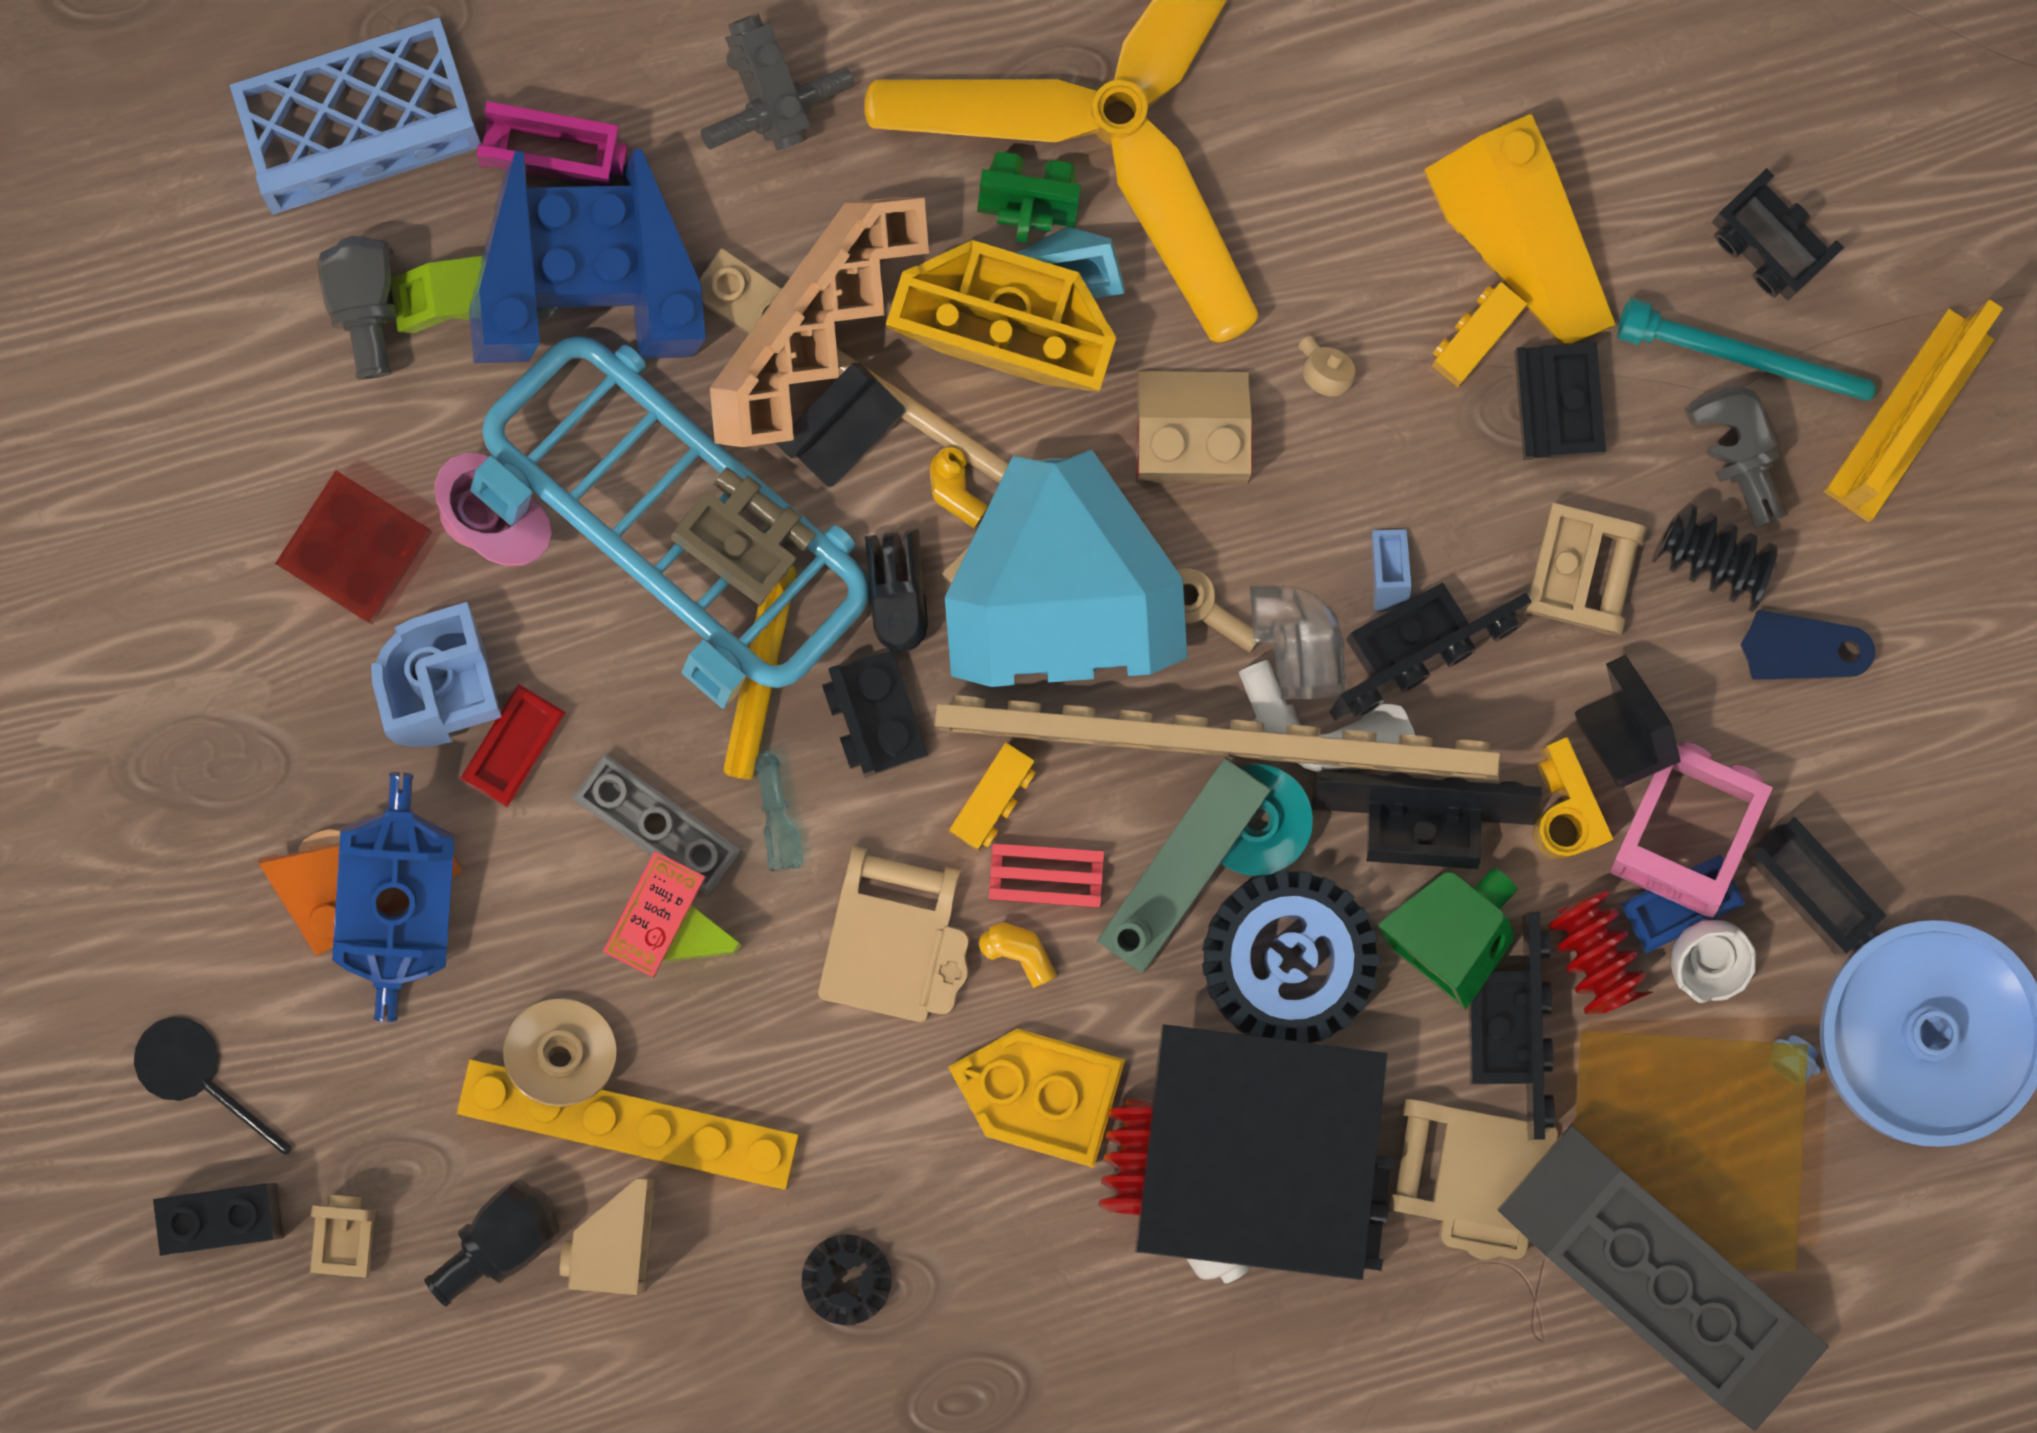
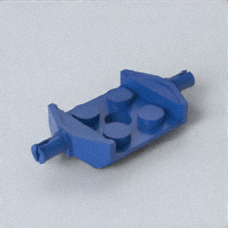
M400 772L389 773V807H385V811L341 827L332 961L348 972L374 982L373 987L376 988L373 1019L380 1022L384 1020L385 1005H388L387 1022L398 1020L399 989H402V983L430 976L446 967L454 834L413 813V809L410 807L414 775L406 772L403 773V786L401 790L399 789ZM390 887L401 889L409 898V907L402 914L395 916L383 913L376 902L377 896L381 891Z

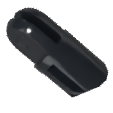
M919 529L907 530L904 535L909 581H907L903 544L898 532L885 533L883 536L882 549L885 581L879 540L876 535L865 536L873 628L880 643L896 652H907L917 648L927 634L928 617Z

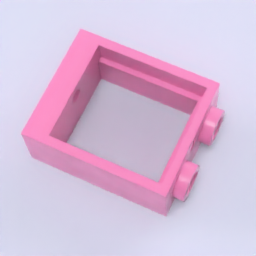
M1681 742L1680 746L1677 745L1681 762L1654 773L1609 873L1713 919L1773 787L1762 783L1763 777L1752 769L1740 765H1733L1732 768L1726 767L1711 760L1712 755L1704 748L1693 743ZM1672 769L1749 803L1715 880L1637 846Z

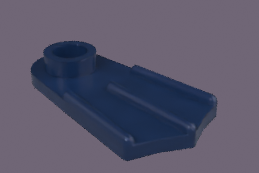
M1761 610L1755 613L1750 629L1740 643V647L1748 662L1752 680L1851 678L1866 672L1875 657V646L1871 637L1860 628ZM1844 643L1853 644L1858 650L1857 660L1854 662L1843 661L1838 654L1839 646Z

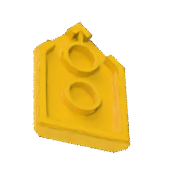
M1017 1028L948 1066L986 1137L1088 1167H1095L1109 1118L1108 1110L1112 1107L1125 1059Z

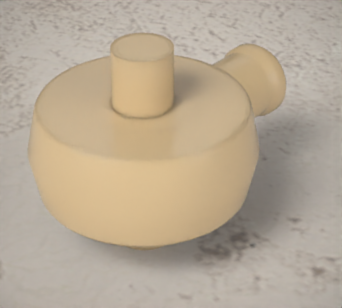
M1307 336L1300 341L1298 348L1307 357L1303 368V377L1306 383L1314 391L1325 396L1336 397L1344 394L1352 386L1356 370L1352 360L1340 350L1330 347L1320 348L1312 336Z

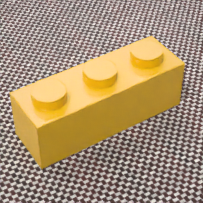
M1502 282L1495 289L1491 286L1485 289L1476 301L1481 305L1473 315L1466 312L1454 327L1459 331L1451 342L1445 338L1432 353L1437 357L1432 367L1457 388H1459L1528 304Z
M1005 742L950 827L949 833L979 851L982 845L989 848L999 830L994 828L995 824L1001 816L1006 819L1018 802L1013 796L1020 786L1026 790L1037 773L1031 769L1035 761Z

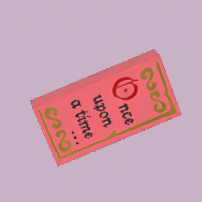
M654 851L603 952L655 978L706 877Z

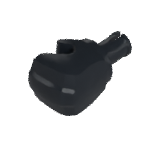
M521 1179L505 1185L479 1210L472 1224H466L458 1230V1235L462 1241V1250L444 1263L432 1275H428L424 1279L425 1284L435 1298L447 1307L454 1298L483 1275L501 1283L507 1277L522 1270L551 1246L559 1232L560 1226L553 1213L554 1206L548 1196L540 1189L531 1187Z

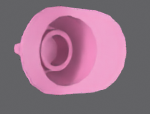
M463 453L450 458L439 469L434 483L435 499L440 511V521L447 534L457 543L473 548L487 560L504 566H523L538 560L548 549L552 535L549 518L540 504L531 497L527 512L511 527L470 491L475 470L488 456L478 453Z

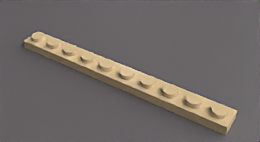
M953 696L952 705L937 704L934 726L942 732L1499 781L1500 753L1489 752L1490 743L1483 741L1456 740L1455 749L1433 747V738L1399 735V744L1376 742L1377 733L1360 730H1343L1342 739L1320 737V728L1303 725H1287L1286 734L1263 732L1264 723L1246 720H1231L1230 729L1208 728V718L1198 716L1175 715L1174 724L1152 723L1151 713L1119 710L1117 720L1096 718L1097 709L1084 706L1065 705L1063 706L1062 715L1040 713L1041 704L1027 701H1008L1007 710L985 708L986 699L970 696Z

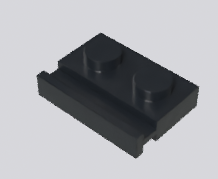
M1597 342L1544 345L1535 348L1517 347L1514 354L1523 460L1603 455L1606 452Z

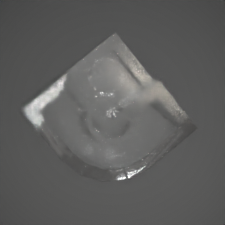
M1285 585L1250 586L1254 642H1274L1276 678L1281 688V699H1317L1340 696V694L1346 692L1347 677L1344 636L1337 614L1318 595L1304 588Z

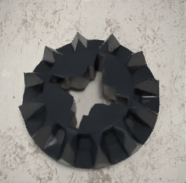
M837 1235L818 1244L809 1254L802 1271L801 1287L810 1308L820 1317L834 1324L855 1325L875 1316L886 1303L891 1290V1269L883 1252L871 1241L856 1235ZM831 1259H834L837 1265L841 1264L846 1270H850L854 1266L858 1268L863 1263L868 1266L861 1272L862 1275L856 1281L857 1286L860 1288L858 1292L864 1299L859 1301L855 1294L851 1295L847 1290H843L838 1294L835 1292L830 1297L826 1295V1292L832 1288L831 1285L837 1279L833 1272L834 1267L829 1262Z

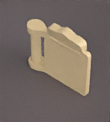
M852 845L818 989L819 998L915 1022L925 1021L928 1012L940 1015L951 1013L955 1008L959 990L969 978L967 952L970 945L969 934L963 929L948 926L961 870L945 866L944 872L870 856L867 855L868 848ZM862 877L939 894L935 910H930L858 893Z
M1405 1099L1402 1116H1408L1396 1192L1388 1196V1211L1440 1220L1439 1239L1441 1243L1451 1248L1463 1249L1476 1259L1489 1260L1499 1256L1510 1259L1522 1258L1527 1252L1529 1240L1497 1209L1557 1141V1129L1555 1127L1545 1128L1544 1140H1528L1526 1121ZM1430 1121L1445 1124L1433 1201L1417 1198Z

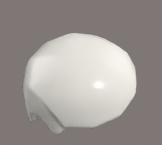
M1701 920L1683 930L1673 945L1670 963L1678 988L1686 992L1696 1002L1722 1001L1746 989L1756 972V952L1748 936L1736 925L1724 920Z

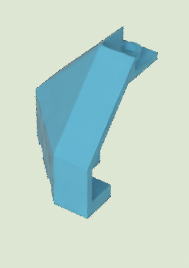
M1088 450L1068 459L1049 458L1041 461L1013 455L945 596L951 677L996 687L1015 685L1014 674L1042 673L1048 675V682L1094 679V671L1099 668H1114L1117 666H1127L1128 676L1151 675L1187 659L1183 579L1093 450Z

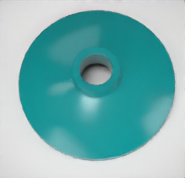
M1264 764L1240 766L1272 788L1259 807L1268 814L1269 823L1266 828L1261 830L1254 829L1248 823L1221 863L1230 870L1243 875L1266 876L1274 874L1294 863L1307 847L1313 828L1311 803L1300 783L1287 772Z

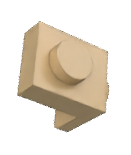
M328 1195L327 1205H312L311 1217H315L310 1273L369 1277L376 1209L361 1208L362 1197Z

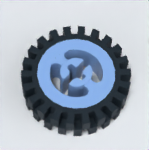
M1280 871L1266 876L1263 875L1246 883L1228 896L1220 905L1221 907L1208 925L1209 930L1203 942L1204 963H1202L1203 976H1206L1207 990L1211 999L1215 1000L1219 1007V1012L1225 1019H1229L1236 1026V1029L1251 1036L1314 1043L1327 1039L1336 1032L1345 1029L1353 1022V1018L1363 1011L1368 1003V996L1371 991H1374L1377 982L1375 975L1377 967L1380 966V954H1377L1375 942H1378L1375 929L1372 930L1368 922L1370 917L1364 907L1360 908L1353 900L1355 897L1347 889L1342 890L1335 885L1336 882L1326 877L1321 878L1312 875L1313 873ZM1295 918L1301 922L1302 930L1300 933H1285L1275 937L1273 941L1286 950L1297 945L1302 950L1298 960L1310 970L1315 969L1318 964V952L1315 947V940L1317 938H1322L1326 942L1330 954L1329 970L1324 982L1314 993L1300 1000L1284 999L1279 995L1278 990L1281 984L1299 983L1306 980L1308 976L1296 968L1283 972L1279 968L1283 958L1271 947L1265 949L1263 953V965L1266 971L1265 978L1263 980L1256 978L1252 969L1250 956L1253 942L1259 931L1275 919Z

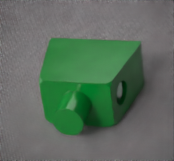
M1495 867L1474 888L1455 873L1446 872L1386 917L1378 927L1391 950L1463 1009H1466L1513 942L1515 934L1508 917L1500 909L1518 889L1503 872Z

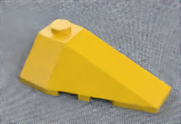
M1532 114L1480 135L1424 169L1423 172L1446 222L1458 235L1461 233L1482 256L1483 262L1493 272L1496 271L1513 291L1528 303L1526 308L1559 344L1578 343L1616 325L1557 169Z

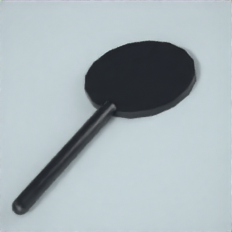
M170 1017L155 1022L143 1032L135 1047L134 1066L139 1081L148 1092L164 1100L182 1101L195 1097L205 1090L282 1154L287 1155L291 1152V1146L212 1082L217 1071L219 1054L214 1038L204 1026L188 1018Z

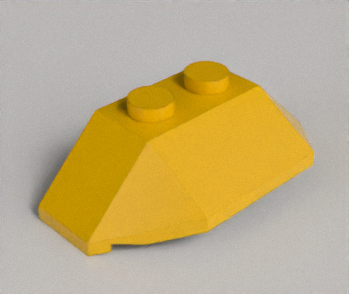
M975 240L944 252L919 266L916 265L903 271L886 322V327L940 353L1040 384L1100 392L1116 342L1114 332L1105 320L1079 272Z

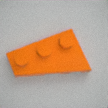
M339 843L308 847L309 850L283 856L275 854L258 858V864L316 957L333 948ZM454 853L452 878L463 872ZM390 887L381 891L377 896L376 902L379 909L389 915L408 904L409 898L401 889Z

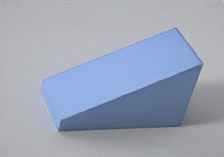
M1407 529L1372 530L1374 611H1389L1410 600L1411 576Z

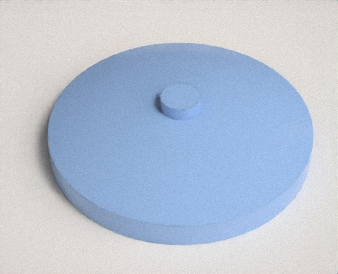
M1929 920L1904 924L1886 930L1873 937L1847 958L1839 968L1826 993L1820 1019V1044L1828 1076L1843 1102L1859 1119L1874 1130L1894 1140L1918 1146L1944 1147L1965 1144L1983 1138L1997 1131L2014 1118L2026 1105L2037 1088V983L2025 964L2012 950L2001 941L1977 928L1956 922Z

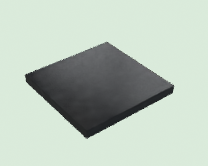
M1166 1024L1161 1025L1135 1252L1363 1280L1388 1053Z

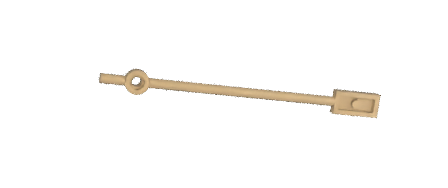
M722 248L699 279L703 305L747 335H749L782 290ZM837 348L840 376L852 363L859 362ZM865 367L904 405L906 411L902 415V419L945 448L955 447L961 450L966 457V462L997 483H1000L1009 463ZM1190 568L1177 570L1183 579V587H1192L1198 595L1196 603L1189 606L1184 605L1185 626H1192L1203 621L1250 653L1262 634L1214 603V587L1205 574Z

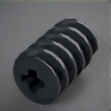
M1692 503L1687 504L1670 521L1656 547L1652 562H1656L1665 552L1671 553L1670 571L1676 572L1687 561L1691 563L1689 581L1694 583L1705 572L1711 574L1709 591L1714 593L1725 582L1731 584L1729 601L1734 603L1745 592L1751 594L1749 611L1753 612L1764 597L1777 567V546L1768 543L1756 554L1758 543L1756 535L1748 533L1736 543V525L1728 523L1716 533L1717 516L1709 513L1696 523L1697 506Z

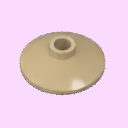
M549 999L525 1009L509 1027L503 1047L504 1065L512 1083L528 1098L549 1106H571L592 1098L609 1081L614 1071L617 1056L614 1034L603 1016L592 1007L571 999ZM555 1053H564L569 1057L570 1062L563 1067H557L551 1064L549 1058Z

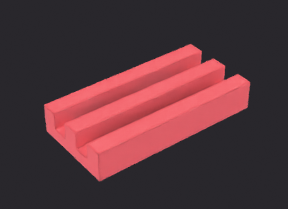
M992 843L988 900L1100 908L1104 851ZM1003 857L1084 862L1092 863L1091 873L1002 867ZM1001 878L1090 885V895L1000 889Z

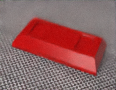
M518 684L501 710L502 717L495 720L460 779L508 808L566 712Z

